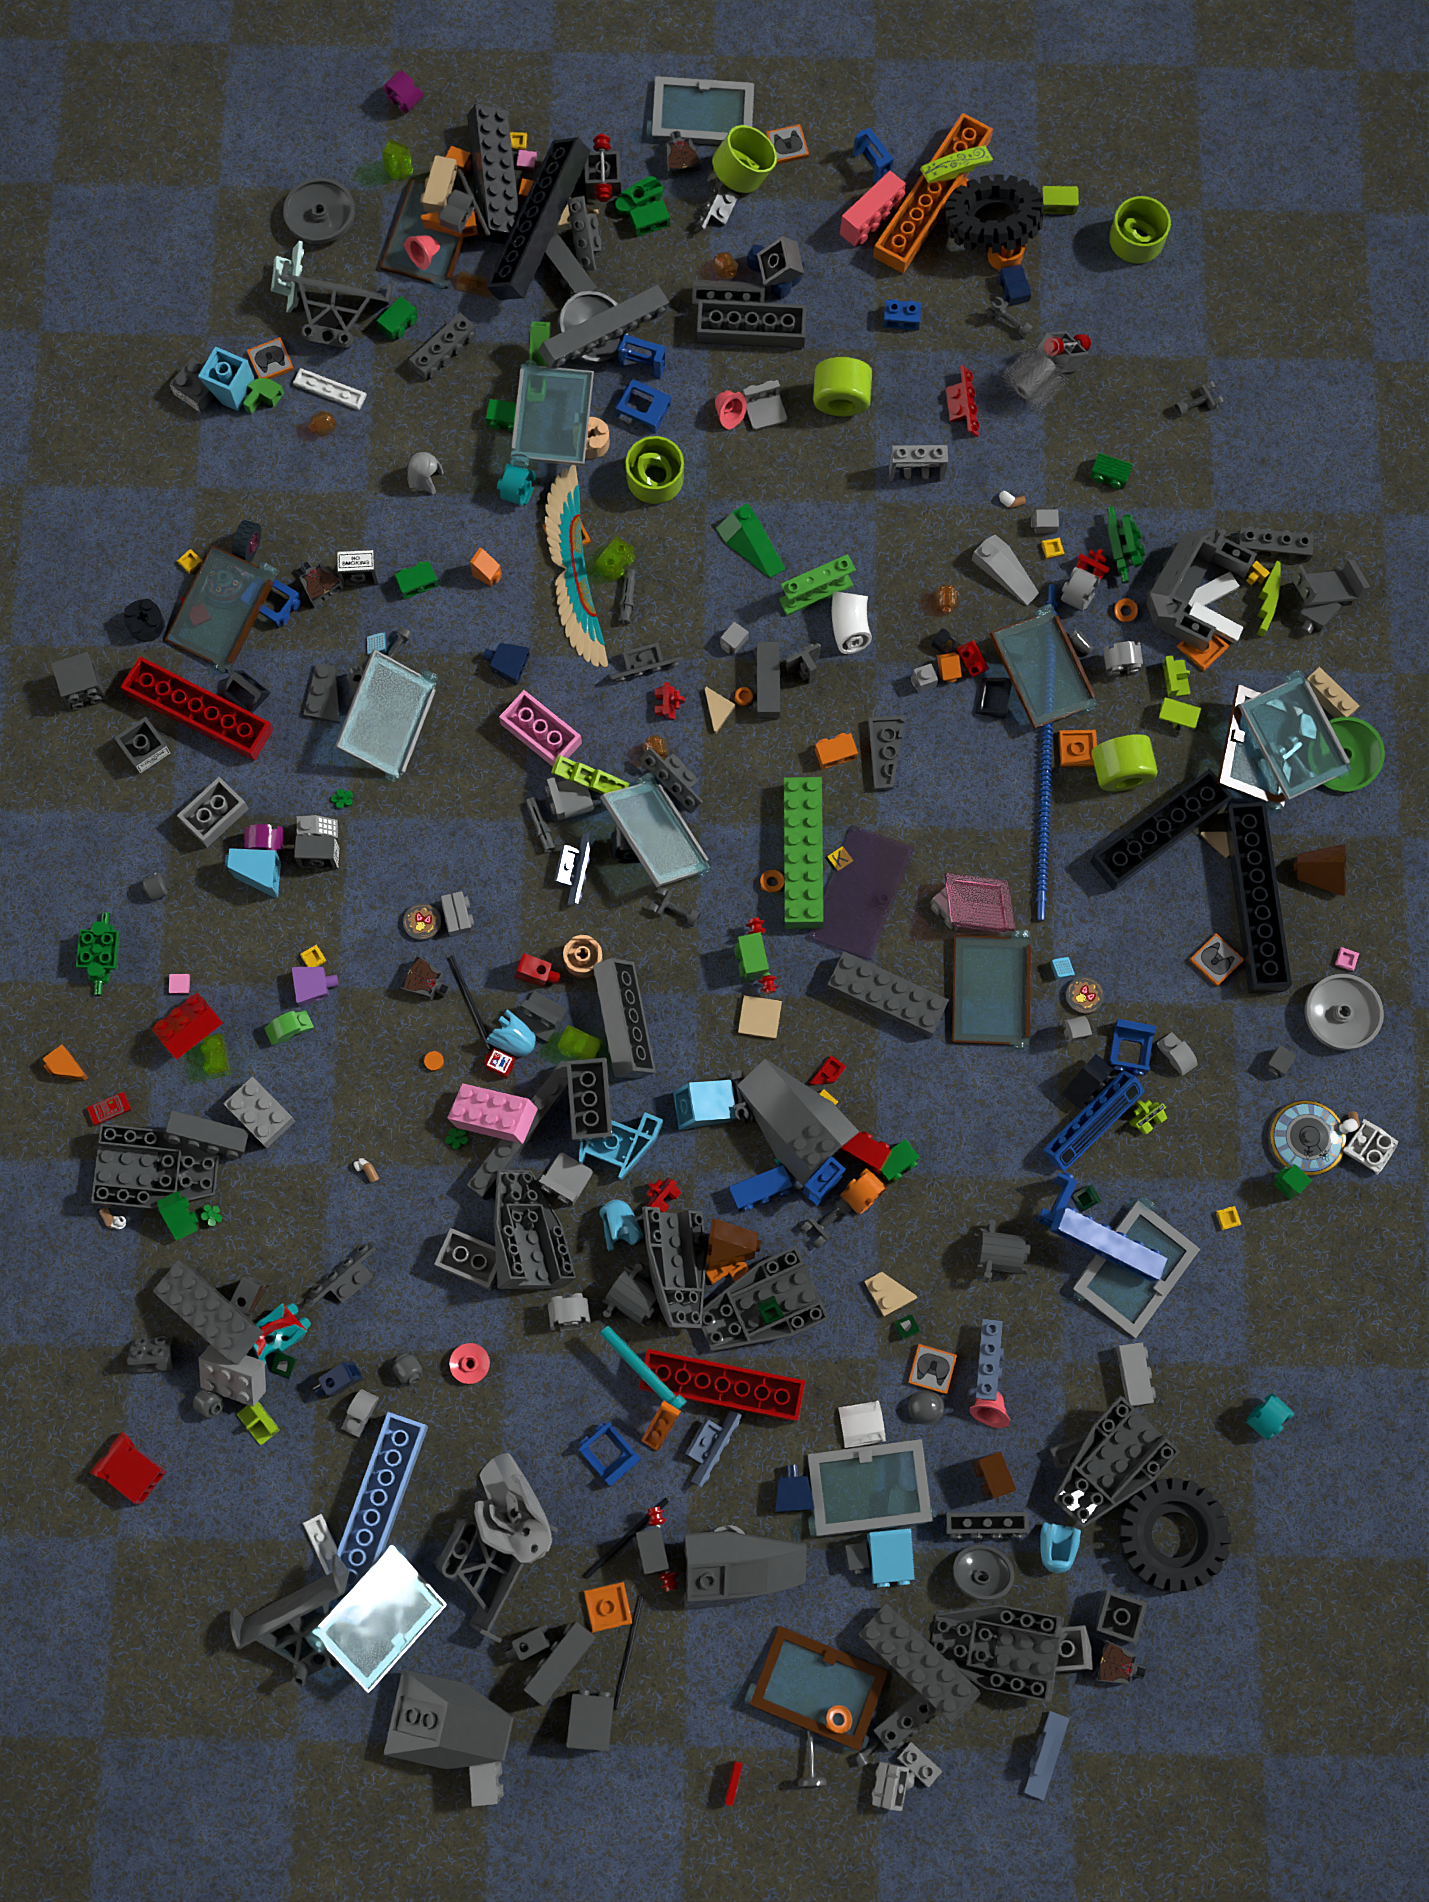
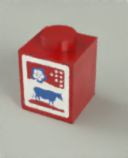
M494 1048L492 1053L489 1052L484 1063H486L487 1070L508 1079L516 1060L514 1057Z

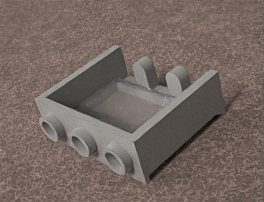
M948 445L892 446L889 481H893L896 468H903L905 479L911 478V468H922L923 479L929 478V468H940V481H944L948 465Z

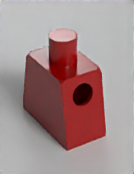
M523 953L514 978L544 987L546 981L557 984L561 973L550 970L551 963Z

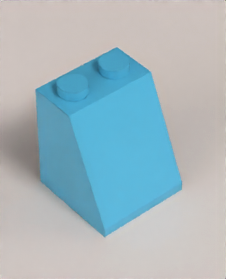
M216 346L198 375V378L222 405L238 412L244 403L246 395L249 394L248 384L255 380L248 360Z
M229 849V855L225 856V866H228L229 872H231L233 877L274 898H278L281 860L276 851Z
M731 1080L691 1082L673 1092L679 1130L726 1123L736 1119L733 1107L735 1105L734 1088Z
M911 1529L867 1533L872 1584L877 1583V1587L890 1586L889 1582L897 1581L898 1585L910 1584V1580H914Z

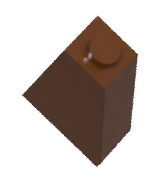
M1346 844L1298 854L1297 861H1294L1293 864L1298 880L1345 896Z
M712 1218L705 1270L711 1271L755 1259V1253L760 1252L761 1240H757L758 1232Z

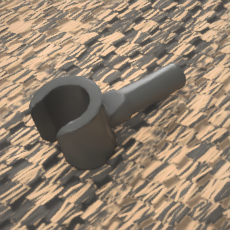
M876 1740L867 1749L855 1756V1762L858 1767L869 1763L866 1756L879 1745Z

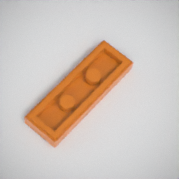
M663 1401L641 1441L658 1451L681 1411Z

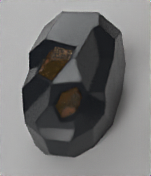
M942 628L933 639L931 646L942 654L955 652L960 656L957 651V647L961 646L958 639L950 634L948 630Z

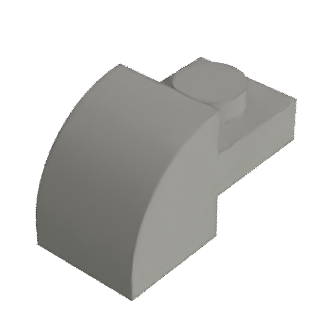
M1085 1016L1065 1020L1066 1029L1064 1035L1066 1039H1070V1043L1091 1037L1092 1031Z
M1172 1032L1157 1042L1158 1048L1170 1059L1172 1066L1182 1076L1198 1065L1190 1047L1185 1041L1181 1042Z
M361 1389L353 1399L341 1429L360 1437L379 1397Z

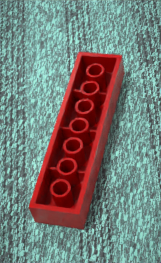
M139 656L120 687L124 694L133 700L253 761L257 759L274 731L269 721Z
M647 1349L644 1363L676 1397L680 1394L688 1401L792 1422L798 1421L806 1380ZM641 1378L639 1391L656 1394Z

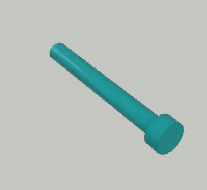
M606 1326L600 1332V1335L663 1401H666L678 1410L685 1405L687 1401L680 1394L676 1397L609 1326Z

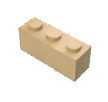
M435 155L434 162L430 163V176L426 178L425 193H422L420 199L425 212L437 213L447 204V197L451 194L458 169L455 159Z
M1320 667L1304 681L1309 682L1320 705L1334 718L1350 717L1359 707Z

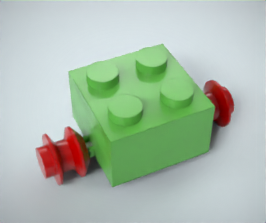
M752 918L746 924V927L751 929L747 933L748 935L739 936L738 942L735 943L736 960L740 959L738 967L740 978L744 977L745 982L759 980L758 983L763 984L760 991L765 994H772L776 992L779 985L774 984L777 977L768 973L769 967L762 940V935L766 932V929L761 926L764 920Z

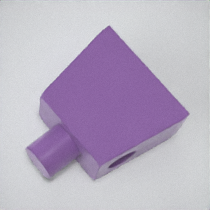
M292 967L296 1001L299 1007L328 998V988L339 986L338 976H326V971L323 967Z

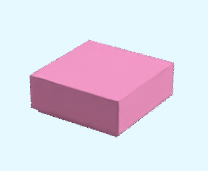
M519 150L517 168L535 170L537 152Z
M1341 947L1334 966L1353 972L1359 953Z
M170 974L169 994H189L190 975Z

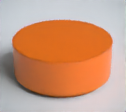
M747 687L739 688L735 692L736 703L740 706L750 705L753 701V692Z
M431 1051L425 1056L424 1063L428 1070L438 1071L444 1065V1058L439 1052Z

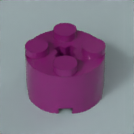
M398 70L384 84L382 89L388 94L386 96L393 105L397 103L400 111L406 115L424 95L419 87L416 88L414 86V81L405 72Z
M256 824L250 825L249 829L245 826L244 849L276 851L278 856H281V852H283V827L277 826V829H272V825Z

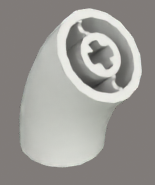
M833 591L832 624L835 640L841 653L852 654L859 652L867 647L872 640L867 620L868 596Z

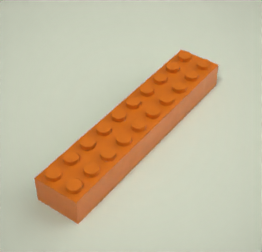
M962 113L930 162L970 148L984 145L987 147L991 141L993 129ZM970 172L960 173L955 179L931 183L927 182L922 173L874 246L873 258L904 274L944 213L948 197L952 192L956 193L955 189L963 184Z

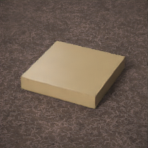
M744 995L738 1034L776 1040L782 1001Z

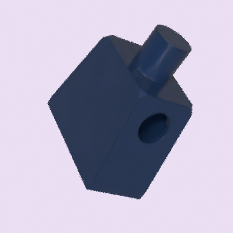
M499 643L496 651L486 648L483 659L491 662V672L518 685L530 656V651L527 647Z
M343 1362L319 1377L321 1384L314 1387L313 1391L319 1399L326 1394L328 1396H336L364 1379L355 1362Z
M786 1465V1477L778 1478L775 1512L814 1510L815 1506L808 1477H799L798 1465Z

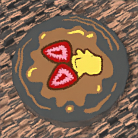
M417 903L411 906L405 912L403 918V927L406 933L412 939L418 941L432 939L440 931L442 925L438 910L427 903Z
M1082 976L1075 978L1066 989L1067 1005L1078 1014L1094 1013L1104 1001L1102 986L1091 977Z

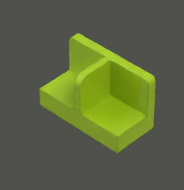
M1043 186V214L1077 213L1079 206L1077 186Z
M1165 656L1162 664L1168 697L1189 695L1188 677L1190 671L1186 670L1185 661H1174L1173 656Z
M1165 697L1161 704L1159 719L1174 723L1173 728L1175 729L1177 725L1195 729L1201 708Z
M259 1402L254 1406L247 1405L237 1413L246 1429L251 1432L260 1445H263L280 1431Z

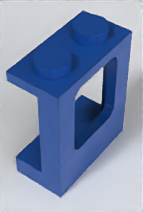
M871 128L859 131L855 136L853 156L857 157L862 153L866 155L874 166L873 182L876 184L889 171L892 172L894 158ZM870 142L882 156L881 159L871 149Z
M625 334L623 340H620L617 346V351H619L617 360H619L620 367H624L627 358L653 366L654 377L661 379L666 365V347ZM629 344L650 350L651 356L630 350Z
M632 379L630 384L625 386L622 399H618L615 405L617 416L625 415L649 426V431L656 434L671 406V396ZM635 389L654 398L646 413L626 406Z
M256 577L240 600L247 609L254 607L252 605L264 580ZM276 579L272 587L290 598L279 613H275L264 605L259 613L273 621L276 627L280 628L282 624L285 625L289 621L290 613L298 609L301 599L298 592Z
M1118 1019L1115 1022L1109 1065L1114 1068L1113 1071H1132V1074L1136 1076H1144V1074L1150 1071L1149 1060L1156 1026ZM1121 1040L1142 1043L1143 1049L1140 1065L1118 1061Z
M830 1156L805 1184L802 1193L817 1206L841 1180L842 1174L846 1169Z
M1063 1172V1174L1059 1173L1054 1178L1053 1183L1063 1187L1053 1211L1051 1212L1043 1208L1038 1213L1035 1221L1051 1228L1057 1210L1067 1206L1078 1182L1074 1180V1176Z
M603 1422L595 1429L596 1434L591 1438L589 1436L585 1437L579 1443L581 1445L579 1450L611 1487L633 1468L641 1458L610 1422L607 1424ZM604 1433H608L623 1451V1454L609 1467H604L589 1449L590 1445Z

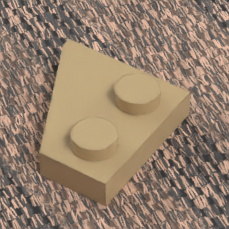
M883 1272L864 1281L883 1317L917 1299L915 1294Z

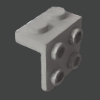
M778 380L766 381L761 385H751L743 389V395L747 402L746 411L753 430L767 428L787 421L779 395L780 384Z
M554 777L547 779L548 786H545L547 797L552 798L553 803L550 804L553 815H557L558 821L594 810L588 788L568 780L556 783Z
M559 1153L547 1174L542 1175L539 1183L543 1191L548 1194L553 1192L559 1196L558 1199L563 1203L574 1205L591 1178L593 1171L565 1153Z

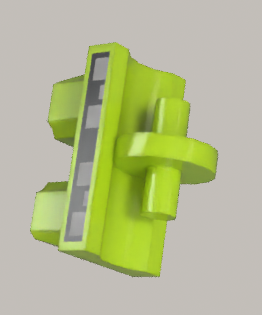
M1138 1100L1136 1102L1137 1109L1133 1111L1136 1117L1129 1121L1132 1127L1137 1128L1142 1134L1146 1135L1153 1129L1148 1121L1153 1118L1157 1124H1160L1167 1119L1164 1112L1166 1107L1163 1103L1159 1104L1156 1101L1152 1104L1150 1100H1147L1145 1103Z

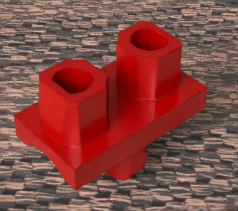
M1099 549L1097 553L1090 550L1088 555L1094 559L1081 553L1078 556L1079 561L1076 567L1085 571L1088 566L1095 568L1092 574L1100 577V580L1105 574H1108L1110 569L1097 562L1099 560L1105 563L1107 559L1101 555L1102 549Z
M974 639L957 647V651L972 678L989 670L982 656L983 653L979 650Z
M663 682V687L655 688V698L663 700V704L655 705V714L658 717H667L669 720H675V710H679L680 704L685 703V697L680 696V691L670 686L669 682Z
M669 1178L664 1183L660 1179L655 1184L649 1181L647 1186L650 1190L646 1195L651 1199L647 1202L646 1206L660 1208V1212H666L669 1205L663 1199L668 1195L672 1200H675L681 1194V1191L676 1186L677 1182Z

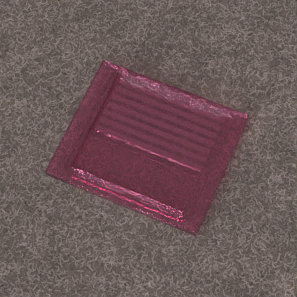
M951 873L944 874L951 924H955L957 927L997 932L1016 930L1008 881Z

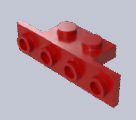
M961 365L962 382L946 388L949 418L951 422L967 418L968 432L974 437H979L978 430L980 425L976 418L978 409L974 402L976 393L972 387L974 378L971 370Z

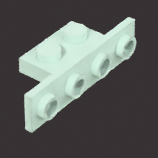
M298 241L293 248L292 260L276 256L274 259L271 291L288 296L286 312H291L294 307H297L299 302L297 292L300 287L299 283L282 282L280 280L285 260H288V275L300 276L302 272L300 261L304 254L302 241Z

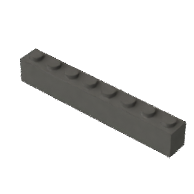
M656 285L544 341L538 350L550 368L555 365L559 367L567 359L571 358L573 360L581 352H589L595 348V345L599 343L603 345L609 341V338L613 336L615 338L619 337L625 330L628 329L630 331L638 326V323H646L652 319V316L662 315L670 302L659 285Z
M563 1060L559 1063L531 1100L538 1110L524 1143L501 1139L468 1182V1189L483 1200L496 1185L497 1171L509 1168L569 1089L567 1063Z

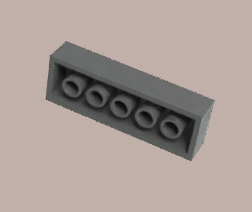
M699 300L697 343L804 348L807 305Z
M843 951L826 990L929 1038L932 1037L949 999Z
M610 958L594 964V977L597 983L601 1014L604 1019L614 1076L639 1079L656 1073L634 962Z
M177 1260L153 1290L162 1301L223 1356L236 1364L240 1363L264 1333L197 1272L180 1260Z
M887 1603L859 1633L861 1639L950 1724L954 1725L980 1696L979 1689Z

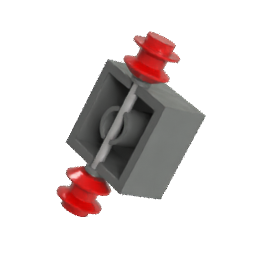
M598 134L593 138V149L596 152H590L585 163L586 195H595V198L600 202H607L612 198V194H621L620 151H609L611 149L609 144L610 137L605 134Z
M1066 331L1048 332L1038 345L1039 347H1037L1036 351L1039 350L1038 353L1041 355L1045 353L1044 357H1048L1054 365H1058L1055 366L1057 370L1063 369L1061 371L1063 373L1078 371L1089 356L1087 351L1091 347V339L1086 334H1077L1072 338Z
M659 1506L648 1509V1513L645 1514L650 1518L647 1525L651 1527L656 1526L655 1529L636 1533L637 1537L633 1538L635 1551L640 1550L641 1558L637 1559L640 1571H644L645 1575L659 1571L666 1572L658 1578L663 1580L664 1585L660 1588L665 1587L666 1592L677 1589V1584L681 1583L675 1580L678 1573L670 1572L671 1569L668 1567L660 1530L662 1528L661 1524H664L667 1519L662 1518L661 1513L665 1510H660Z

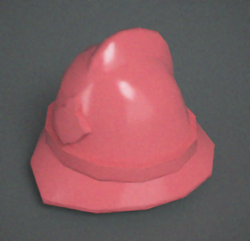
M427 235L408 237L403 244L410 259L422 270L429 268L433 256L440 249L439 242Z
M729 390L720 392L715 399V407L721 425L730 430L743 420L747 406L745 396L740 392L733 393Z
M998 1391L996 1401L976 1399L975 1405L970 1407V1414L983 1424L994 1428H1004L1010 1424V1418L1006 1414L1003 1397Z

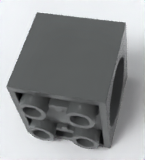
M88 652L51 663L61 697L69 709L78 710L83 708L85 704H97L106 698L96 664Z

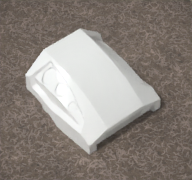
M1364 1119L1343 1152L1364 1164L1378 1175L1393 1154L1398 1141L1381 1128Z
M879 1401L838 1408L845 1448L886 1441Z

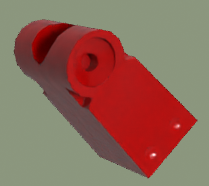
M121 1431L111 1444L108 1454L101 1458L89 1473L106 1480L132 1502L141 1505L167 1471L137 1449L130 1438Z

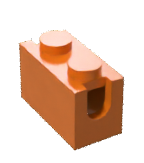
M841 733L833 739L828 740L825 738L815 744L816 748L814 750L822 770L855 760L858 757V751L851 733Z

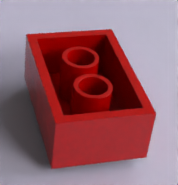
M197 992L195 995L188 997L181 1006L173 1009L163 1020L158 1021L151 1029L177 1060L223 1024V1022Z

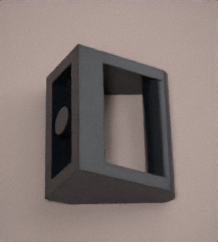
M238 670L232 673L220 695L229 702L253 713L271 692L245 671ZM236 683L255 696L249 708L229 692Z
M982 678L976 714L1005 719L1012 687L1010 678ZM988 684L1003 687L999 708H984Z

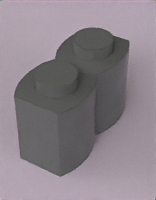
M454 190L447 197V204L439 211L438 218L441 226L461 233L468 218L475 209L476 201L473 196Z

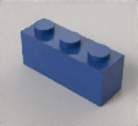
M781 1165L730 1186L729 1192L737 1211L747 1212L754 1208V1204L760 1202L761 1205L771 1202V1198L779 1195L780 1198L790 1194L789 1190L793 1186L784 1165Z

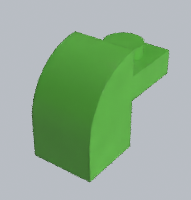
M259 378L253 380L248 384L250 394L246 395L243 404L245 410L250 414H253L261 401L275 407L284 394L283 388L271 379Z
M291 1011L275 1018L264 1029L271 1044L276 1045L289 1041L295 1034L310 1031L314 1026L306 1011L297 1013Z

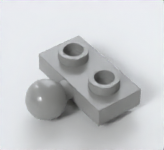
M912 1742L896 1758L905 1767H909L906 1790L913 1787L914 1777H917L929 1788L942 1772Z

